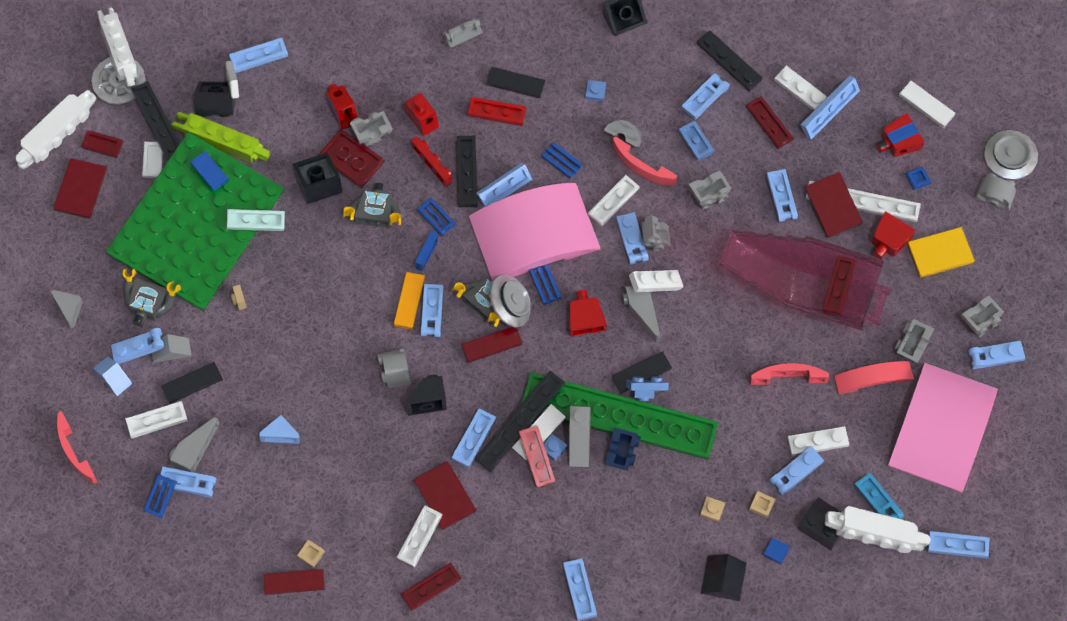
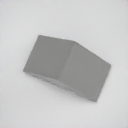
M57 290L51 291L71 329L74 328L83 303L81 297Z
M169 334L161 338L164 342V348L152 353L153 363L192 357L189 338Z

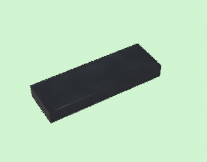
M491 67L487 80V86L539 99L545 85V80L495 67Z
M662 351L612 375L611 378L620 394L629 390L626 388V380H632L634 376L644 377V380H651L652 376H659L671 370L672 366Z
M215 362L162 385V389L169 404H172L222 381L223 378Z

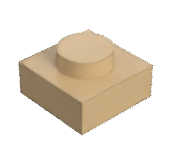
M240 285L233 286L234 293L231 294L233 304H238L239 310L247 308Z
M757 491L749 511L768 518L776 499Z
M706 497L700 516L719 522L725 502Z
M308 540L298 553L297 558L314 568L324 555L325 550Z

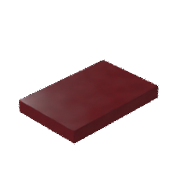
M342 129L335 134L318 154L321 155L328 152L338 173L361 189L385 162V159L362 143L359 144L358 140Z
M70 158L53 207L54 211L90 219L107 167Z
M840 172L805 186L828 238L863 224Z
M448 461L413 479L428 507L443 515L438 523L442 530L477 512Z

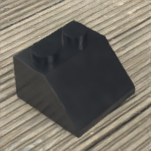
M198 82L195 91V115L210 117L211 115L229 117L233 115L235 98L231 97L228 82Z
M328 152L293 163L301 193L307 204L343 193L340 175Z
M429 375L421 380L406 400L408 416L447 410L442 376Z
M818 498L801 520L798 530L829 550H832L841 536L836 535V529L825 525V515L828 511L840 513L841 511Z

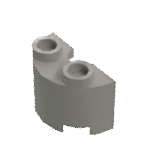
M384 111L371 113L366 120L356 118L350 122V126L359 144L365 143L366 146L381 141L380 137L386 133L390 135L393 130Z
M617 120L608 124L604 131L614 136H619L622 133L626 137V142L640 147L641 132L634 123L627 120Z
M721 171L709 175L702 181L699 179L692 182L688 186L704 210L711 207L716 201L719 203L724 202L728 198L727 194L732 189Z
M987 173L986 177L981 179L974 199L985 203H993L997 207L1009 211L1016 194L1015 182L1009 179L998 178L993 173Z
M652 214L646 216L645 221L641 222L644 245L653 248V251H663L664 247H671L669 226L664 222H658V218Z
M987 296L975 307H971L962 313L961 317L981 337L988 331V327L992 326L994 328L1002 321L1000 317L1004 311L990 296Z
M915 319L912 320L911 324L907 322L903 333L906 335L903 341L899 339L894 350L898 354L918 363L934 328Z
M404 348L377 354L379 365L384 366V371L381 372L382 381L387 383L388 388L411 384Z

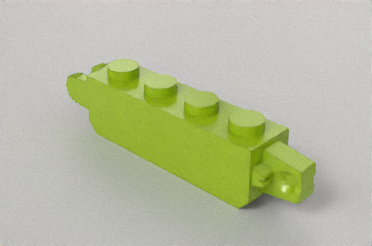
M178 112L176 117L184 121L185 124L174 121L171 124L173 129L184 133V136L190 132L220 151L243 161L253 163L254 160L260 159L267 162L270 157V151L263 148V145L259 143V139L190 113L188 115Z

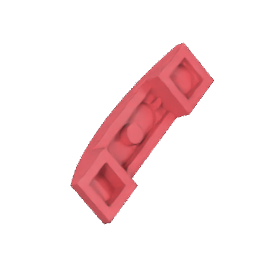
M614 137L613 148L621 161L629 169L649 181L675 186L677 175L663 166L658 171L651 168L630 154V145L618 137Z
M909 361L879 363L849 370L834 376L839 394L890 382L901 383L914 380Z
M778 364L759 370L751 375L750 385H770L771 377L808 376V383H828L829 373L805 364Z
M62 411L58 412V435L67 458L79 474L88 481L96 483L97 480L87 460L81 463L78 462L66 438L67 435L72 433L71 428Z

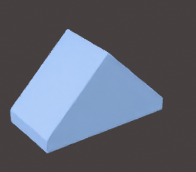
M108 356L93 368L117 396L132 385V382L118 363Z
M282 415L264 428L259 435L261 442L300 444L299 434Z

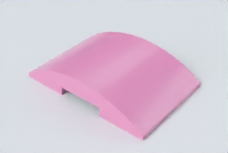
M576 183L554 184L520 192L496 201L469 216L492 281L499 275L507 274L514 277L529 272V269L561 259L569 260L601 250Z
M924 363L888 466L962 493L980 446L998 389Z

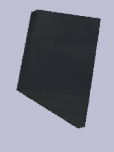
M608 0L603 2V15L614 36L648 23L641 0Z
M730 554L708 555L701 594L740 601L747 563Z

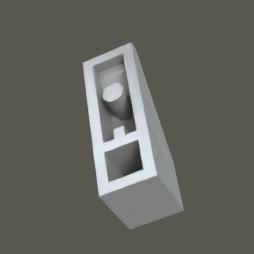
M627 286L625 294H622L624 305H628L630 313L655 342H659L660 332L651 293L634 292L633 286Z
M570 406L569 467H589L590 407Z
M214 417L180 441L176 448L174 447L171 450L169 458L172 466L194 473L220 425L218 418Z

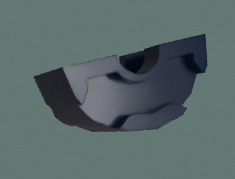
M614 427L605 465L628 471L629 465H634L636 455L633 454L635 447L638 448L641 436H638L637 433Z

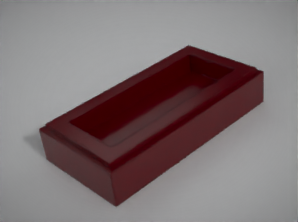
M87 130L81 148L117 158L123 140Z

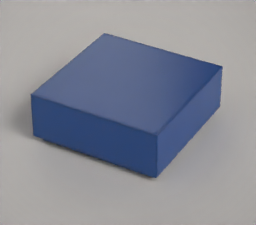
M923 166L905 174L913 191L931 184Z
M772 538L763 556L781 565L790 546Z

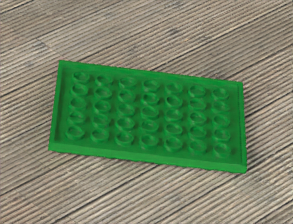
M188 132L111 243L106 254L130 269H135L137 273L161 287L167 288V284L174 281L172 285L174 290L176 285L181 286V290L176 292L175 295L204 312L258 231L227 229V209L271 211L285 188ZM204 151L207 152L229 179L227 183L214 192L190 164V161Z

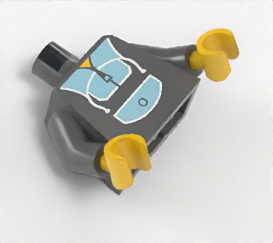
M374 183L373 191L365 190L363 195L358 196L343 211V218L350 216V220H354L355 215L356 224L391 228L394 222L401 225V211L396 201L391 199V194L384 192L385 185L382 183Z
M125 268L123 276L126 280H124L123 293L126 306L129 307L130 313L135 314L132 321L134 325L143 327L146 318L156 321L158 317H162L172 309L176 298L175 293L181 290L180 285H176L174 290L172 288L174 281L169 282L167 288L137 278L133 281L132 278L136 275V270L132 269V276H129L127 268Z
M486 278L466 284L456 283L452 291H458L456 296L460 298L464 294V303L490 325L494 321V326L497 327L501 320L491 303L490 288L492 281Z

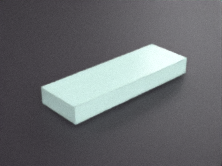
M227 209V229L284 231L285 211Z

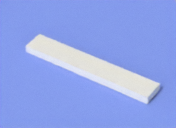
M848 189L859 211L883 215L886 211L898 219L917 222L921 203ZM808 194L806 195V200H810Z

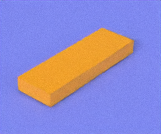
M406 272L394 321L395 327L413 330L425 275Z

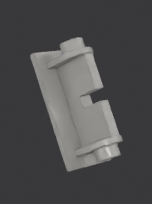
M473 18L442 34L449 47L453 48L483 34V31L479 26L481 25L479 19Z

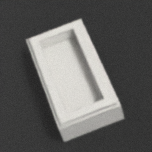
M144 142L142 177L157 178L162 171L163 153L157 142Z

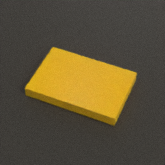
M962 227L913 240L907 244L920 278L968 265L975 261Z

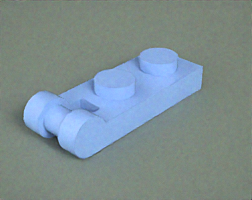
M714 73L682 105V110L696 120L722 93L728 90L730 84L722 81L720 76Z
M786 170L767 172L766 176L778 222H785V219L790 218L791 220L798 219ZM789 207V211L783 212V208Z
M635 212L617 216L616 220L629 264L633 265L641 260L642 262L649 261ZM639 250L640 253L634 254L633 251Z
M424 284L421 336L434 335V337H440L443 285ZM428 323H435V327H428Z
M154 328L150 332L112 344L114 361L121 364L162 350L164 342L161 340V329Z
M1021 341L981 348L974 347L968 350L969 356L973 360L971 362L973 369L1025 360ZM979 355H984L985 360H980Z
M810 446L769 481L772 485L778 487V492L783 496L819 467L824 460ZM785 476L789 480L787 484H784L782 481Z
M162 467L161 475L177 481L174 488L175 491L212 498V487L216 483L215 477ZM161 480L158 487L162 488L164 481ZM200 482L205 483L204 488L199 487ZM168 483L166 489H169L170 483Z

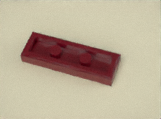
M762 96L746 105L747 110L777 149L793 141L792 135Z
M837 255L822 309L823 312L842 316L857 262L855 259Z
M511 327L463 343L462 348L467 362L470 363L521 346L522 340L517 327Z
M450 562L400 595L409 609L413 611L462 579Z
M324 570L264 574L265 595L325 590Z

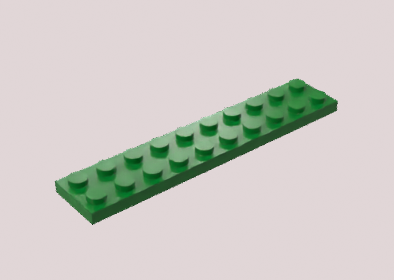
M530 373L522 403L543 380L544 375ZM564 381L565 385L540 414L542 415L552 404L566 417L563 421L570 423V406L590 407V429L613 434L614 427L641 436L640 442L709 460L718 426L717 421Z

